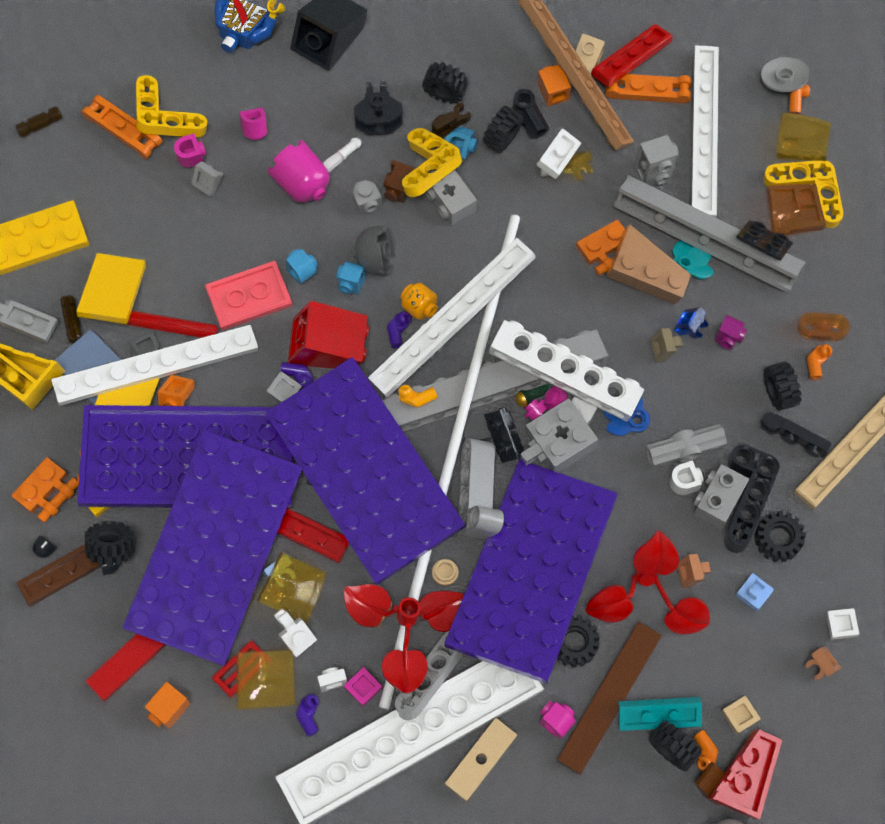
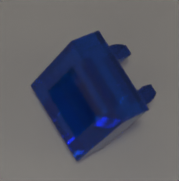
M700 307L684 310L674 331L680 336L690 334L692 338H702L703 335L698 331V327H708V322L703 319L706 312Z

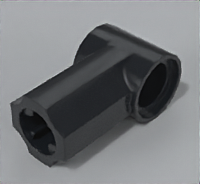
M524 88L516 91L512 109L523 116L522 125L530 139L542 137L549 131V126L535 103L534 93ZM519 102H525L528 105L523 106L520 105Z

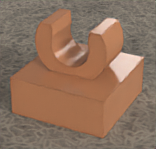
M698 554L687 555L679 561L677 567L682 588H692L704 580L705 573H711L709 562L700 563Z
M826 646L812 653L811 655L814 659L809 660L805 665L806 668L814 664L819 666L820 672L814 677L815 680H819L825 675L827 677L834 675L842 669Z

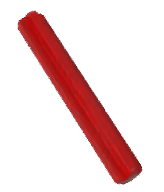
M131 311L128 323L126 324L200 338L218 334V327L213 324L138 311Z

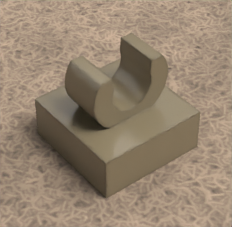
M661 328L650 339L656 362H665L671 355L677 352L676 347H683L681 337H672L670 328Z

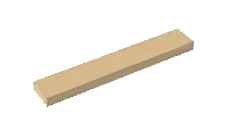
M885 395L794 491V494L813 510L885 434Z

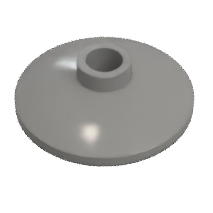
M780 57L764 65L761 71V79L768 88L774 91L791 92L802 88L808 82L810 72L807 65L802 61L791 57Z

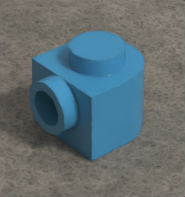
M465 127L455 128L445 139L459 148L461 158L463 159L471 152L474 153L478 145V139L474 138L476 131Z
M296 249L288 255L286 270L297 283L302 284L317 273V261L311 254L307 255L303 249Z
M348 261L344 265H340L336 275V279H339L338 290L346 294L353 293L359 295L366 277L364 267Z

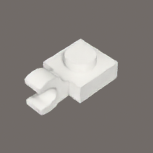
M282 608L274 614V617L284 628L278 635L295 657L317 641L301 618L293 621L288 612Z

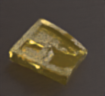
M782 113L777 159L826 161L831 123L809 116Z
M280 552L257 601L277 611L282 608L292 618H301L306 624L318 599L326 573Z
M292 650L236 654L237 710L295 705Z

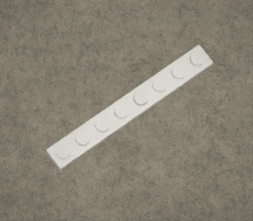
M695 45L693 55L691 206L716 218L719 47Z
M516 238L368 377L369 380L388 398L536 258L535 254Z
M251 325L51 380L58 404L61 406L258 351V345Z

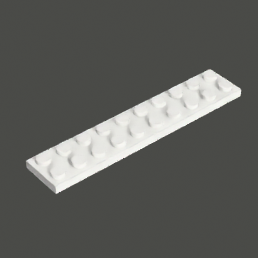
M482 661L442 683L417 718L404 720L399 717L397 710H394L276 776V779L299 823L310 824L543 692L544 689L537 680Z

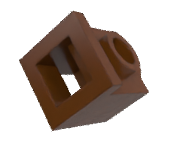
M392 160L391 173H387L383 186L386 187L384 193L386 199L392 202H405L407 195L404 192L402 180L415 167Z

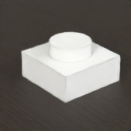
M854 608L826 612L831 640L852 638L859 635Z
M337 667L326 669L322 672L323 675L317 676L321 692L342 687L347 683L344 669L338 670Z

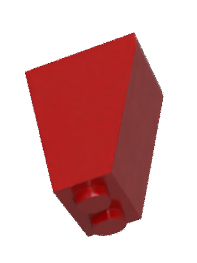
M310 301L293 318L287 363L334 369L353 357L356 363L360 365L364 362L367 352L366 348H364L365 339L369 332V326L366 325L367 315Z

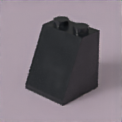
M352 0L310 1L298 10L290 50L330 71L363 30L368 10Z

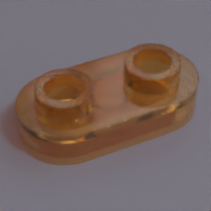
M808 312L798 322L799 333L807 339L840 341L847 336L850 330L848 319L840 314ZM811 325L814 330H809L806 326ZM832 327H836L839 332H834Z

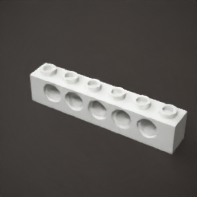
M503 321L490 347L489 354L628 422L644 391L643 388L639 387L640 384L630 378L623 379L617 376L613 369L608 367L601 368L593 364L592 359L584 355L577 356L562 344L557 343L554 345L546 341L547 338L537 332L532 334L524 330V327L516 321ZM522 341L527 345V349L523 351L518 350L514 343ZM541 352L548 354L550 361H540L537 354ZM569 364L573 368V373H564L561 365ZM584 376H593L596 379V385H588L584 380ZM607 388H617L620 396H611Z

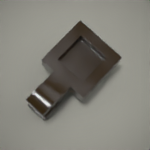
M457 104L453 112L450 111L445 115H439L432 122V133L443 139L460 124L469 122L471 113L460 114L459 112L464 110V104Z

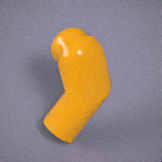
M402 385L398 389L400 401L416 408L438 398L433 387L420 393L413 391L409 385Z

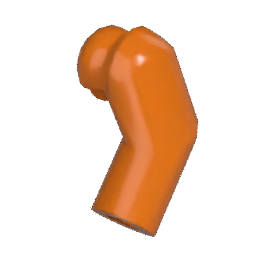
M804 85L802 88L790 93V114H801L802 97L806 98L809 96V85Z
M828 344L818 345L807 356L810 380H818L823 377L821 365L832 355V348Z
M702 730L693 738L702 752L697 760V766L701 771H704L711 762L716 764L718 748L706 731Z

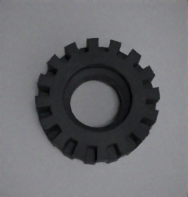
M435 62L434 65L431 64L423 79V90L429 92L428 95L430 97L435 96L437 101L441 99L443 103L447 101L449 104L459 103L469 84L468 77H465L466 74L459 72L460 69L457 67L455 69L452 68L453 65L451 64L448 66L444 62H441V64Z
M506 105L496 113V116L492 118L491 124L488 125V129L484 133L483 143L498 153H502L512 143V139L516 137V133L520 130L523 116Z
M783 361L765 367L763 370L764 385L767 387L766 392L769 393V400L772 401L773 407H776L777 411L800 405L802 401L800 397L802 393L799 390L800 383L797 382L798 377L797 374H794L795 370L791 367V364Z
M778 511L777 514L772 512L768 517L765 516L755 532V537H757L755 545H759L758 551L760 554L764 552L766 559L772 557L773 562H778V560L786 562L788 559H793L803 547L806 532H803L805 527L803 524H798L800 520L798 517L795 519L791 518L792 513L788 512L786 515H783V511ZM775 528L785 529L790 536L789 543L784 546L776 545L771 540V531Z
M102 521V525L95 523L93 527L90 526L85 531L86 558L90 559V562L95 563L98 561V565L101 566L104 563H107V566H112V563L120 565L121 560L127 562L133 556L134 533L133 530H130L129 526L124 527V523L120 522L116 525V521H111V524H107V521Z
M583 616L572 617L566 635L570 632L580 633L585 639V646L579 651H571L563 641L557 661H562L564 666H567V664L571 665V668H576L577 665H580V667L585 666L587 662L592 661L599 648L600 636L596 632L597 628L595 625L592 626L590 624L591 621L589 619L583 620Z
M662 721L648 738L652 747L657 749V752L662 754L664 759L669 760L673 766H677L678 769L685 772L691 768L702 754L700 748L696 746L694 741L689 739L690 737L687 734L685 735L681 729H677L675 725L667 721Z

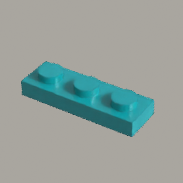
M700 697L618 701V727L620 731L656 729L662 721L672 723L676 728L702 727V701Z

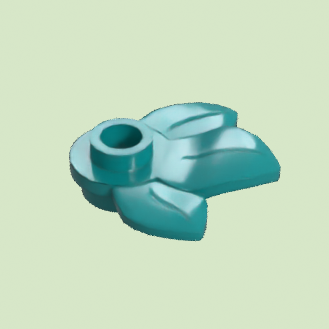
M682 240L674 245L672 250L673 260L691 276L707 279L715 273L707 265L712 255L694 246L691 247Z

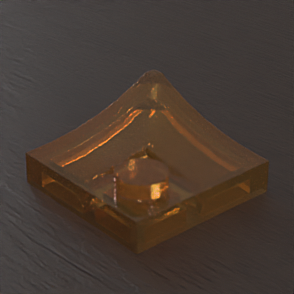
M816 184L768 186L766 192L770 208L772 232L787 236L802 232L824 230L826 223Z

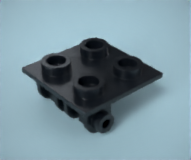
M749 220L736 236V238L780 261L793 245V242L789 241L787 236L766 229V226L758 221Z

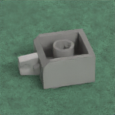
M570 398L526 425L525 433L531 440L528 443L530 448L521 453V459L525 465H529L538 459L541 463L545 461L552 471L559 473L596 450L598 438ZM557 435H565L566 439H563L562 437L557 438Z

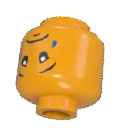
M423 283L409 284L401 293L402 308L415 319L423 320L426 317H432L438 309V305H436L438 296Z

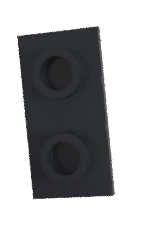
M506 407L484 414L501 463L519 459L524 450L518 433L510 434L509 430L514 429L515 425L510 414L511 412L507 411Z

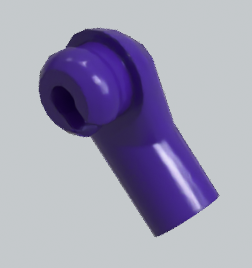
M407 312L396 314L387 325L390 345L393 349L400 348L403 345L401 333L411 322V316Z
M282 362L280 372L294 376L297 383L302 385L301 388H305L314 382L312 374L305 365Z
M308 694L303 697L296 712V718L307 737H311L319 732L313 720L319 705V699L314 694Z

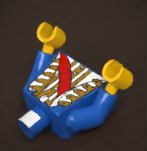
M216 0L214 9L215 25L219 29L220 37L224 39L221 43V48L228 53H233L237 45L245 49H251L254 44L268 39L278 20L276 16L282 14L285 10L284 5L279 3L277 9L274 10L276 0H269L267 9L247 0Z

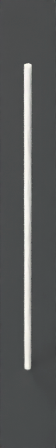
M517 215L510 216L501 252L515 240L520 217ZM500 292L487 303L439 480V486L445 495H447ZM432 550L418 558L408 596L417 601L419 600ZM400 625L394 650L403 651L405 626ZM387 680L385 681L379 707L389 710L395 687L387 682Z

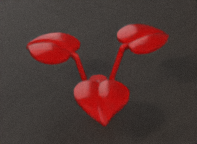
M659 530L640 546L633 556L635 575L631 576L632 582L629 592L626 594L625 588L620 585L606 587L599 591L585 607V612L594 618L611 623L619 622L626 619L633 611V603L630 598L634 595L636 583L638 582L643 586L655 584L667 607L671 610L664 617V622L671 631L677 634H693L703 630L710 623V613L705 602L698 598L689 597L680 600L676 606H673L665 593L657 574L669 575L673 573L679 565V555L672 541Z
M372 584L346 586L344 588L345 606L351 618L359 625L376 627L381 623L382 616L390 617L396 613L399 624L405 626L403 651L392 650L387 653L382 662V673L387 682L402 693L409 694L418 689L426 677L428 665L426 657L421 651H408L411 626L416 624L420 616L423 621L428 620L430 627L440 632L450 631L464 594L454 591H436L425 595L420 603L414 598L407 597L400 601L399 606L394 605L393 609L387 611L390 608L391 599L388 592L382 587Z

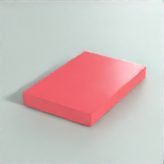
M276 261L205 284L222 331L293 306Z

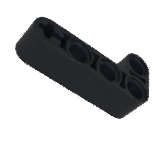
M744 444L735 447L728 459V467L749 478L724 538L725 547L732 553L744 551L752 539L780 469L779 461L774 456ZM736 456L744 457L747 463L742 464L738 462ZM760 467H768L771 470V474H765L761 471ZM751 489L760 490L762 496L757 497L753 495ZM747 511L751 513L753 519H745L741 512ZM739 529L744 530L740 537V542L735 540Z

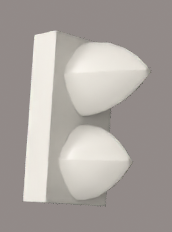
M563 128L536 164L541 168V177L550 175L556 180L581 145L580 141Z

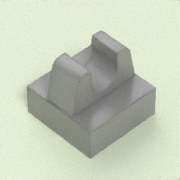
M201 161L196 164L191 184L208 196H212L216 193L217 187L222 181L223 172H218L213 169L212 165H207Z
M280 372L265 394L280 404L297 393L302 385L283 372Z

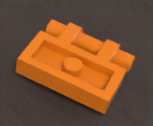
M618 219L576 243L577 249L589 265L596 261L599 262L600 265L594 267V271L598 276L608 273L613 257L609 258L607 255L616 251L625 230Z
M46 457L16 489L11 497L31 514L41 507L42 511L36 517L45 523L50 516L54 517L59 512L58 508L67 498L70 499L75 494L74 490L79 486V482L72 477L66 484L62 483L68 476L67 473ZM55 489L59 491L50 502L46 501Z

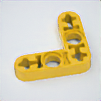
M148 75L140 76L137 79L135 88L136 127L140 132L183 137L195 134V137H202L206 134L208 121L205 116L198 113L160 111L157 80ZM145 86L149 88V92H145ZM150 102L153 104V106L146 107L143 106L141 103ZM174 121L178 125L169 126L168 124H166V122Z
M424 128L410 131L407 135L410 148L428 160L403 178L402 186L405 194L409 197L420 196L459 167L462 163L459 148ZM437 169L435 172L427 173L430 170Z
M816 160L772 164L766 168L763 182L767 187L783 189L813 186L820 223L827 228H835L840 224L843 218V207L835 168L829 161ZM819 169H823V172L827 173L826 176H823L821 172H818ZM800 170L805 174V178L797 179L793 176L792 172ZM775 173V176L779 177L778 180H775L771 174ZM824 189L830 190L833 193V197L830 199L824 198L820 192ZM831 205V214L836 216L835 219H831V216L827 215Z

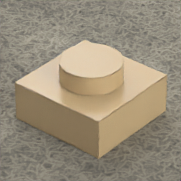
M746 695L721 711L736 735L761 719Z

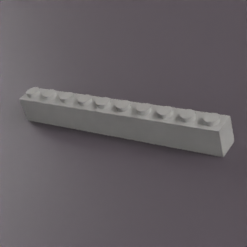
M597 329L590 332L589 330H584L577 333L575 337L569 339L559 338L552 342L554 345L558 343L568 347L570 352L577 356L584 355L592 359L593 364L599 367L606 366L608 354ZM544 352L537 354L540 361H550L548 354ZM503 360L496 363L493 361L487 362L480 367L469 411L516 396L519 391L525 393L550 383ZM569 364L561 365L564 373H573V368ZM469 369L463 370L456 376L448 379L445 377L436 379L432 384L424 387L421 385L412 387V390L418 393L433 387L437 393V399L416 408L402 403L397 393L391 394L388 398L385 397L382 401L404 433L456 416Z

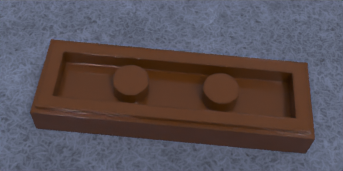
M84 544L16 583L27 604L31 607L101 568V565H98V561L92 563L90 559L86 558Z

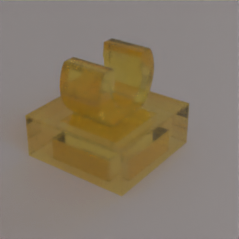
M588 150L576 153L563 169L564 173H573L575 180H583L584 178L580 171L583 168L587 174L593 172L592 166L588 164L593 157Z

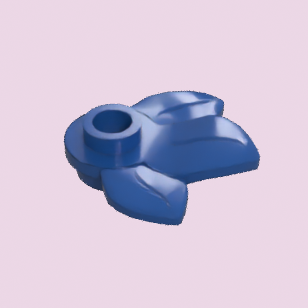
M640 398L628 422L602 410L604 416L611 421L606 430L616 436H624L631 431L635 433L643 432L650 424V416L643 409L642 398ZM639 418L641 423L635 424L632 419Z

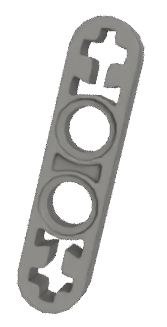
M449 631L442 636L426 658L428 669L424 680L430 681V686L424 690L416 689L409 694L400 692L397 696L395 708L400 718L404 720L417 718L464 655L445 647ZM437 660L446 661L445 666L440 669L432 667L433 663Z

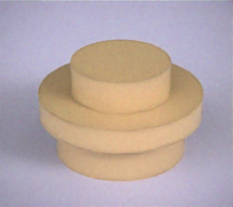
M449 559L437 561L432 568L433 579L440 585H451L458 578V567Z

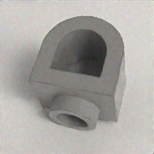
M367 180L360 181L354 186V204L359 215L372 213L382 206V197L373 182Z

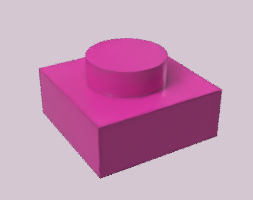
M364 667L344 685L347 692L362 707L383 689L382 685Z

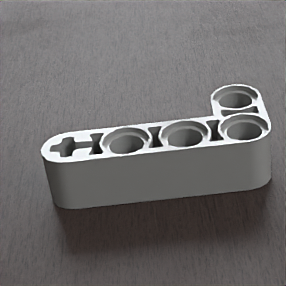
M467 438L463 443L458 514L466 527L458 532L460 536L486 540L487 537L498 534L502 529L504 514L501 510L493 509L495 446L492 442Z

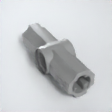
M717 424L696 431L691 429L680 431L670 439L646 445L645 449L649 464L652 468L675 461H680L681 463L692 461L701 456L702 453L726 447L727 441L723 427Z

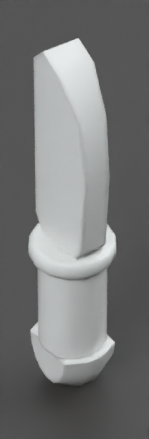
M359 138L351 139L346 146L329 157L323 163L328 171L333 170L343 160H346V157L353 151L359 149L361 140Z

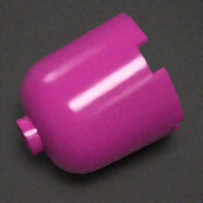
M299 140L298 146L294 147L290 144L273 159L276 163L273 169L269 167L267 172L294 201L299 203H307L312 200L318 201L326 194L325 189L330 180L329 171L308 144L303 140Z

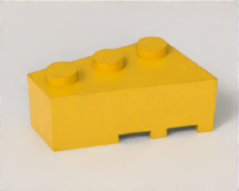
M0 343V386L33 410L53 387L51 379L61 377L65 370L57 361L37 357L35 354L25 353Z

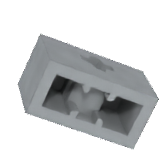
M455 170L425 192L427 198L430 201H434L438 206L437 210L444 220L447 219L452 226L472 215L477 210V199Z

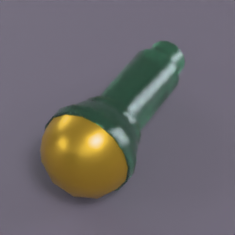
M549 383L543 384L530 391L520 390L515 396L517 405L519 407H527L535 398L537 399L545 395L550 390L551 385Z

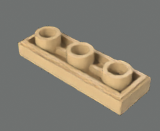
M495 718L445 782V786L467 802L516 739L517 734ZM483 756L486 759V763L478 764L476 758Z

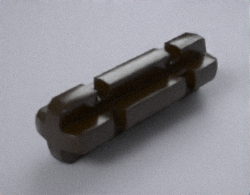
M54 106L48 109L47 113L44 111L27 119L28 122L26 123L22 121L16 124L15 128L20 137H25L30 134V131L36 132L50 125L51 121L55 123L61 120L62 114L59 108Z
M72 295L62 296L60 303L63 309L62 313L67 330V339L70 343H75L82 337L75 300Z

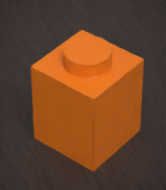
M550 65L538 71L537 84L547 107L570 99L571 86L563 68L559 65Z
M166 681L145 705V709L150 713L147 718L158 728L163 724L166 728L170 729L189 707L190 702Z

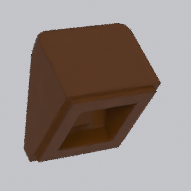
M713 762L707 766L695 782L702 796L708 799L724 775Z

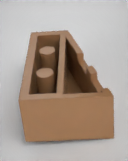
M629 224L621 236L606 277L675 305L683 298L691 274Z

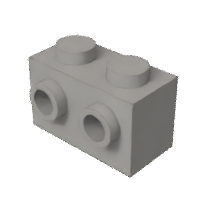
M668 135L640 144L635 169L640 180L650 186L667 183L675 169L679 152L676 144L671 142Z
M722 464L717 472L712 469L705 482L709 485L705 493L700 491L693 503L697 507L694 516L722 530L749 478Z

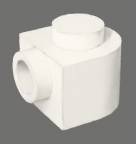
M692 460L674 468L669 484L676 494L687 495L700 490L703 475L701 470L695 467Z

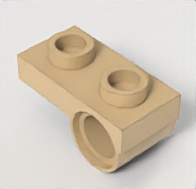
M582 33L576 53L591 74L592 69L601 60L605 41Z

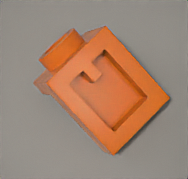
M170 375L158 391L159 406H184V402L195 389L194 380Z

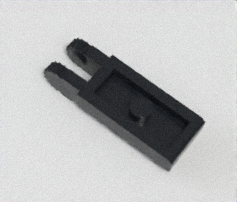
M774 412L765 413L760 423V427L767 431L768 434H780L785 442L804 447L805 452L813 457L820 456L824 458L832 445L830 441L778 414H774Z

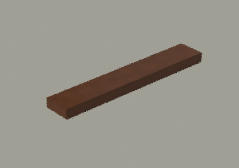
M638 622L557 759L558 763L581 776L618 712V701L626 699L662 635Z

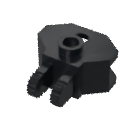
M381 81L380 92L373 93L371 82H366L365 98L354 106L355 128L366 135L392 134L403 125L402 103L389 96L386 81ZM375 124H383V127L376 128Z

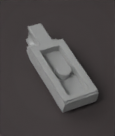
M13 300L10 302L6 301L5 304L0 303L1 325L47 344L58 324V320L55 317Z

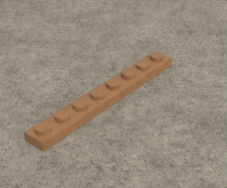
M518 0L520 7L530 17L533 27L543 37L544 44L556 57L557 64L567 74L569 83L580 94L582 103L593 114L595 123L604 131L608 143L615 150L629 147L634 143V140L542 0Z

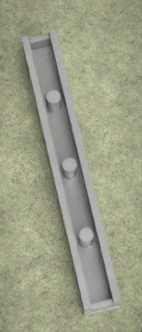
M630 175L627 176L619 189L620 193L614 203V207L784 292L789 293L806 262L788 253L785 254L781 261L736 238L741 230Z

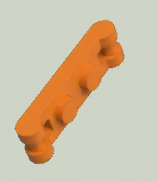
M627 74L612 86L606 87L605 95L611 99L688 103L691 101L689 88L691 87L692 79L687 75L666 77ZM673 88L679 89V91L675 92Z
M96 95L92 99L93 103L89 107L85 106L81 111L85 119L100 126L135 150L144 159H148L154 147L158 148L163 142L158 135L140 132L136 127V120L100 95ZM143 137L147 139L145 144L140 142Z

